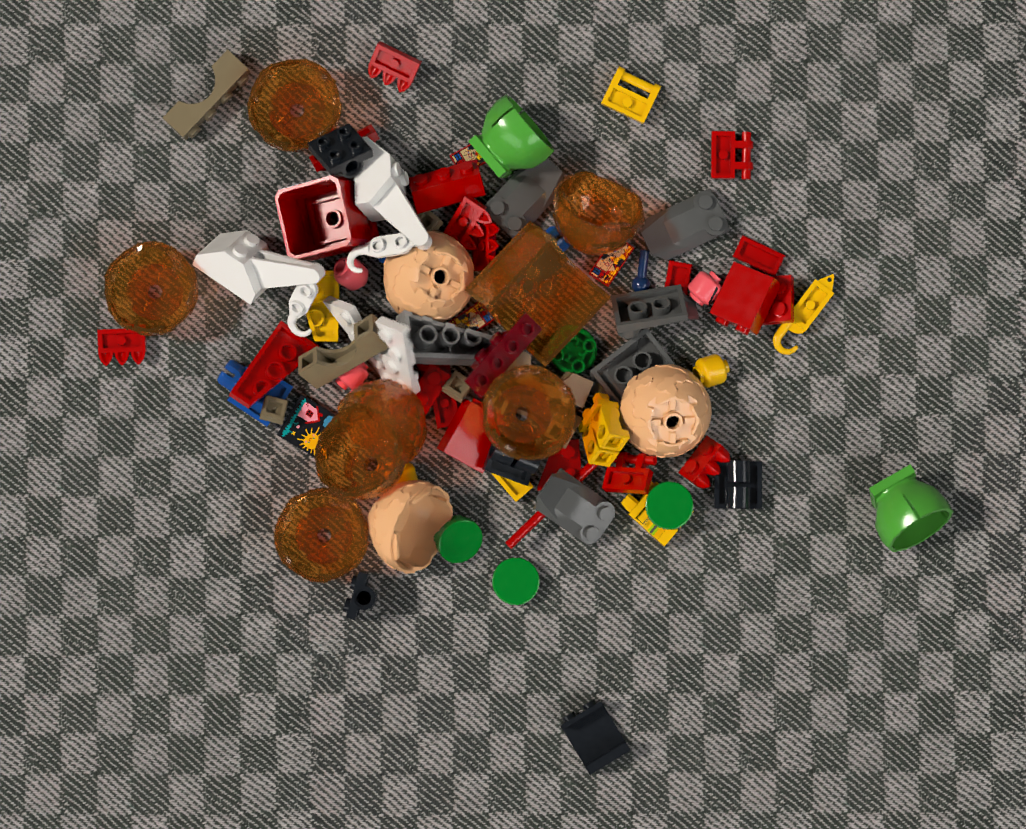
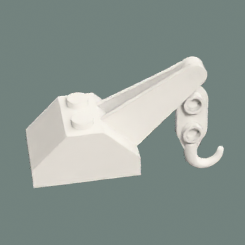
M367 136L362 138L371 147L373 157L363 161L361 172L354 177L355 205L371 222L387 220L400 233L378 236L364 245L353 248L347 256V265L355 273L363 272L362 268H357L354 265V260L357 256L367 255L375 258H385L406 254L412 247L427 250L432 245V238L406 197V186L409 185L408 173L400 167V164L389 153Z
M248 230L220 233L196 255L192 264L194 267L250 305L267 288L296 285L289 300L288 327L292 333L299 337H307L312 333L310 328L307 331L300 330L296 325V321L309 311L318 293L316 283L325 275L322 265L270 252L267 243Z

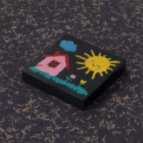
M301 394L277 435L318 460L342 419Z

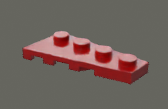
M280 321L231 390L229 396L249 409L298 368L299 356L318 345L306 337L296 336L291 332L287 324Z

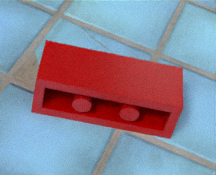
M476 159L409 178V186L417 214L462 202L467 194L472 198L486 195Z

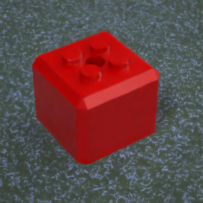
M335 175L280 189L274 197L286 252L289 257L300 260H318L351 251L353 248L364 245L372 240L368 219L355 205L354 178ZM333 212H336L339 216V221L336 225H332L330 222V216Z

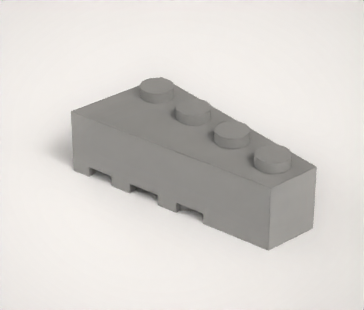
M406 310L396 316V322L410 327L407 337L413 343L412 350L415 354L416 364L471 366L475 362L474 356L481 349H486L491 344L489 340L492 335L468 328H459L455 324L442 323L432 320L433 318L427 316L421 317L412 314V312Z

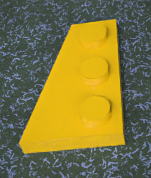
M325 271L324 277L316 283L318 293L309 311L306 313L310 329H312L314 342H339V323L323 303V300L328 296L339 299V283L334 279V271Z

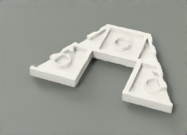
M328 296L323 300L324 305L348 334L349 339L353 341L354 324L362 320L356 306ZM381 316L375 323L379 329L378 335L386 342L388 348L368 361L387 387H393L401 393L405 392L415 396L421 390L418 382V373L416 371L413 372V365L416 364V360L412 350L413 343L407 337L410 327Z

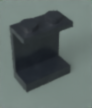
M595 699L582 706L584 710L578 714H575L573 711L561 718L563 723L560 724L589 775L631 751L601 700L596 702Z

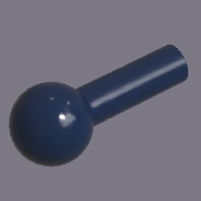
M640 249L638 274L632 281L634 292L650 289L651 284L647 278L649 250Z

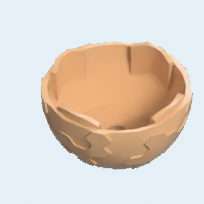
M428 230L427 232L432 238V245L427 250L412 247L406 254L386 257L383 264V282L386 298L398 314L406 310L421 317L427 316L433 318L432 320L444 322L460 313L469 302L475 285L474 265L467 250L455 238L442 232ZM438 270L443 271L445 274V280L441 284L437 283L434 279V274Z
M674 364L655 365L637 376H633L627 383L619 406L620 424L623 430H628L630 438L628 441L641 452L660 458L676 457L697 446L707 432L712 416L711 400L701 381L693 372ZM670 416H677L678 423L675 426L669 427L666 425V421Z
M412 480L400 482L388 488L374 502L368 514V527L373 546L378 553L377 555L391 568L409 574L430 565L432 558L438 552L434 542V535L446 522L452 519L453 508L449 502L450 497L448 493L429 481Z

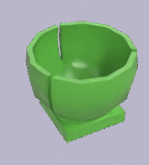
M507 94L498 99L487 111L482 134L475 135L468 141L499 178H507L513 173L512 170L534 168L547 160L554 152V147L536 123Z
M911 465L904 467L869 488L871 503L876 510V530L881 541L892 552L906 550L923 542L938 532L949 521L953 513L948 500L938 489L916 480V474Z

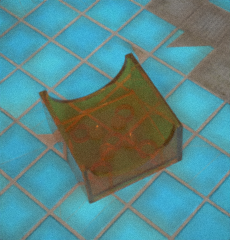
M529 221L467 286L465 292L504 331L510 330L520 317L527 313L542 328V331L524 351L531 354L534 359L546 367L611 297L567 257L556 244L557 240L552 235Z

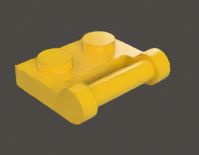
M619 66L601 105L644 124L662 86L646 82L625 72V68ZM620 80L650 93L648 99L619 86Z

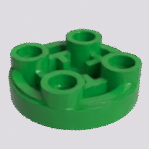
M566 327L559 331L551 341L550 358L555 367L564 373L567 371L574 374L583 373L592 366L596 359V342L592 335L582 328Z
M663 482L656 485L649 492L645 502L646 513L649 520L657 527L667 530L677 529L686 524L693 512V499L690 492L681 484Z
M459 514L453 516L434 535L437 551L446 561L451 563H462L471 559L480 549L483 539L480 527L472 519Z
M509 558L504 560L493 573V590L497 597L507 604H525L536 595L539 589V574L533 564L525 559Z

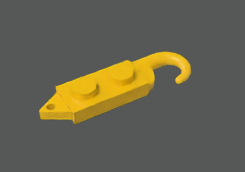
M834 274L820 280L815 279L794 306V323L781 324L773 336V345L779 353L790 355L798 350L797 345L790 349L784 348L781 340L788 330L795 334H802L809 328L834 294L832 292Z

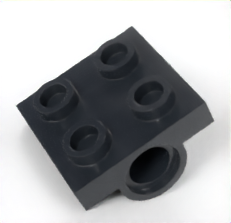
M349 123L307 142L309 151L331 176L341 172L344 177L353 178L361 172L363 161L373 157L371 147Z
M498 425L482 470L528 486L531 476L536 473L542 457L540 451L544 441Z
M717 461L720 467V474L714 475V509H762V461H730L725 463Z
M359 571L358 575H353L350 589H353V594L351 598L346 599L343 612L347 613L346 618L357 620L360 610L370 609L378 601L376 590L367 585L370 577L369 573ZM362 591L370 593L371 601L369 604H362L360 602L359 594Z

